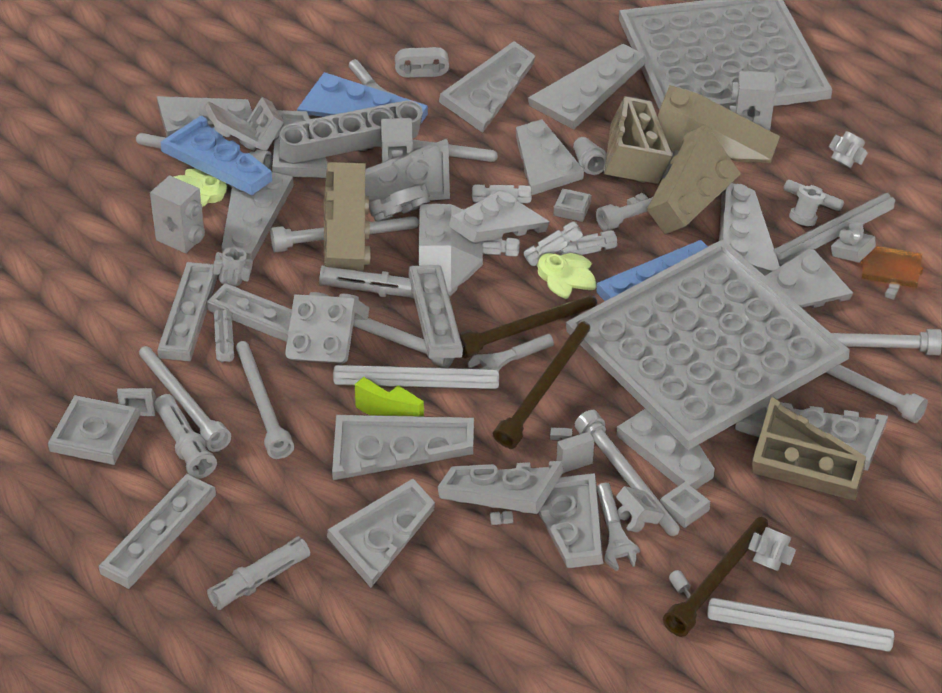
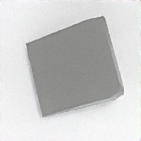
M152 388L117 389L119 404L139 408L140 416H155L154 402L157 398Z

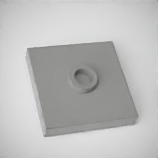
M74 395L48 442L49 452L115 465L140 417L139 408Z

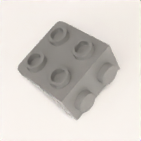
M261 97L247 121L211 102H207L205 105L209 115L208 118L215 125L214 129L225 137L233 135L239 138V142L243 146L253 151L256 148L267 151L272 141L279 138L284 121L274 104L264 97Z
M310 292L309 295L294 294L285 352L286 357L295 361L345 363L349 356L354 319L368 320L369 307L360 302L358 296L351 294H340L339 297H331L319 292Z

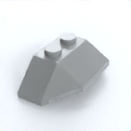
M420 204L419 266L441 265L448 294L451 296L459 285L468 280L483 265V241L473 243L448 227L451 217L463 209L452 204Z

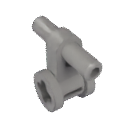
M787 180L784 185V191L799 197L796 207L791 209L789 217L800 225L814 226L818 218L816 212L819 205L836 211H841L844 205V200L823 193V189L814 185L805 186L792 180Z

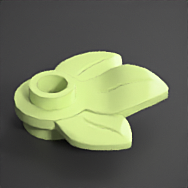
M196 168L187 169L185 175L174 176V178L200 188L202 207L207 203L221 201L227 191V184Z
M546 253L539 258L537 263L538 274L543 280L547 281L549 289L558 296L568 299L572 288L583 290L596 289L595 277L589 270L592 263L584 256L575 253H566L561 256Z

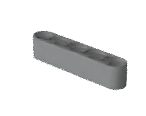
M409 100L290 123L281 129L279 155L286 162L298 163L381 146V119L411 118L412 136L415 138L420 131L423 111L418 103Z

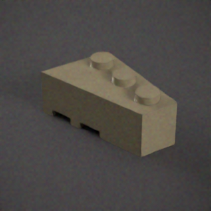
M624 96L611 123L604 174L633 179L641 183L659 184L673 157L651 101Z
M703 125L684 135L682 139L683 144L678 154L673 157L670 163L672 166L666 178L662 179L647 208V211L664 234L688 225L741 175L707 125Z
M327 162L323 200L324 266L363 272L364 265H370V246H365V239L369 240L370 221L365 220V214L369 212V196L365 195V163Z
M771 396L752 460L753 473L856 501L865 469L866 456L832 434H826L809 423L808 419L800 414L798 416L782 406L780 401Z

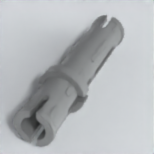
M321 266L319 286L324 285L379 293L380 297H386L389 294L414 299L409 278L391 276L386 271H382V274ZM338 277L363 280L365 282L339 279ZM372 282L398 285V287L373 284Z
M299 536L295 537L284 546L267 554L250 566L237 568L228 579L207 590L211 603L214 607L217 606L218 610H221L243 595L250 596L255 593L256 588L264 582L308 558L310 550L307 543Z

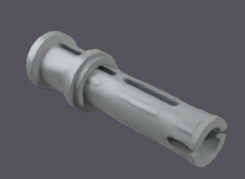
M170 394L159 396L154 402V408L175 440V452L180 459L185 460L187 464L186 471L197 479L207 477L215 470L217 459L213 453L206 450L205 440L202 435L192 430L174 397Z

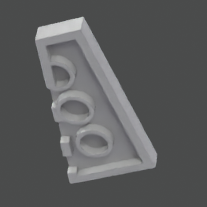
M272 172V182L253 195L232 186L222 242V254L224 249L228 247H237L246 252V259H255L294 186L293 176Z
M731 183L721 195L719 241L724 240L765 276L779 268L780 265L774 252L756 192L743 184Z

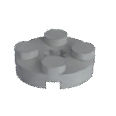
M424 184L390 194L389 197L385 198V201L381 202L380 199L369 203L371 217H374L375 221L389 219L399 212L404 214L419 209L420 204L430 202L427 186Z

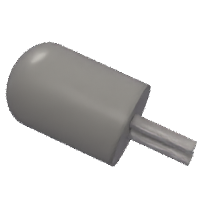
M680 570L673 571L669 576V580L679 594L684 592L687 598H689L691 595L688 590L691 585Z

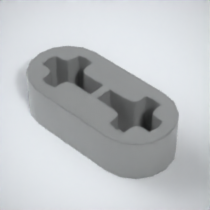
M437 47L405 48L398 51L395 55V69L400 76L408 78L442 76L449 69L448 53L444 49ZM438 59L439 64H433L434 60ZM410 60V65H405V61Z

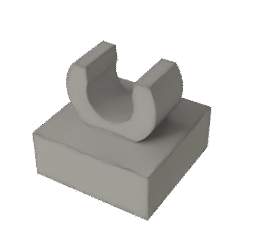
M850 222V231L841 230L840 238L831 245L832 256L860 262L876 247L875 236L863 234L862 224Z
M624 486L616 496L623 505L617 510L619 518L627 520L632 515V520L626 527L628 531H641L645 522L658 524L665 515L664 511L643 490Z

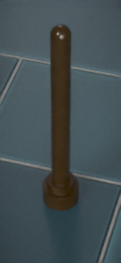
M589 295L481 333L477 331L472 332L471 330L461 332L459 335L463 347L462 358L466 359L477 355L479 350H482L483 346L591 309L597 305V299L595 296Z
M582 321L577 325L512 418L509 417L506 420H501L492 434L499 444L509 449L516 448L523 438V424L589 333L591 327L588 322Z
M756 518L686 602L672 605L664 614L663 623L671 633L684 637L696 625V612L749 550L748 547L753 534L762 535L765 528L768 527L766 518Z

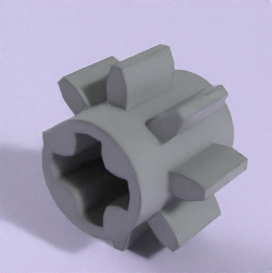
M847 131L843 137L835 135L829 145V148L834 151L831 158L848 168H851L855 162L861 165L868 154L863 149L865 141Z
M228 247L224 249L223 254L216 253L212 274L219 275V281L222 284L226 283L234 287L239 286L242 280L249 281L253 260L246 259L247 254L244 250L237 247Z
M768 527L765 528L763 536L754 533L748 549L756 552L753 558L754 562L776 571L779 570L781 563L790 565L796 549L788 546L791 540L790 536Z

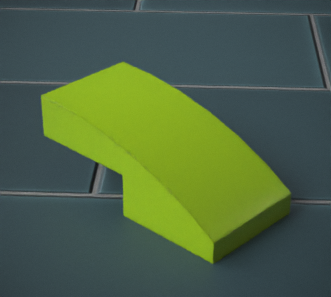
M365 377L355 383V406L370 416L424 417V401L399 385L392 391L387 392Z

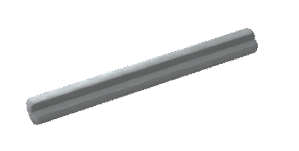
M884 193L775 248L774 252L779 265H784L810 248L816 249L838 238L841 230L850 231V222L863 225L894 209V197H891L889 193Z
M336 365L333 370V381L336 385H355L356 382L365 377L378 386L397 387L399 385L400 387L497 389L499 386V371L497 369Z
M711 598L708 606L707 615L710 620L887 652L891 651L893 647L894 631L892 629L719 598Z

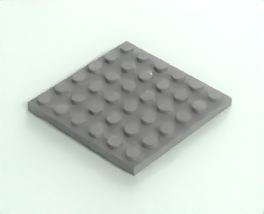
M702 0L619 10V21L631 48L645 54L646 63L641 67V70L659 110L669 85L698 93L729 109L730 106H735L736 100H731L732 83L738 82L739 70L775 73V98L773 106L831 99L832 88L783 0Z
M724 240L714 243L566 322V331L570 335L580 322L586 321L590 324V331L580 345L687 450L692 449L769 405L771 396L778 400L848 360L850 349Z

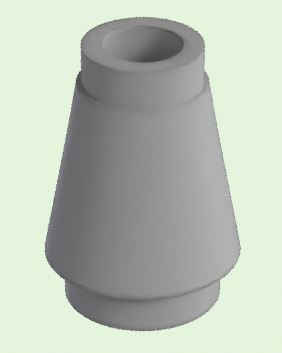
M586 137L578 138L574 142L573 148L579 165L584 169V172L591 175L603 172L607 155L605 150Z

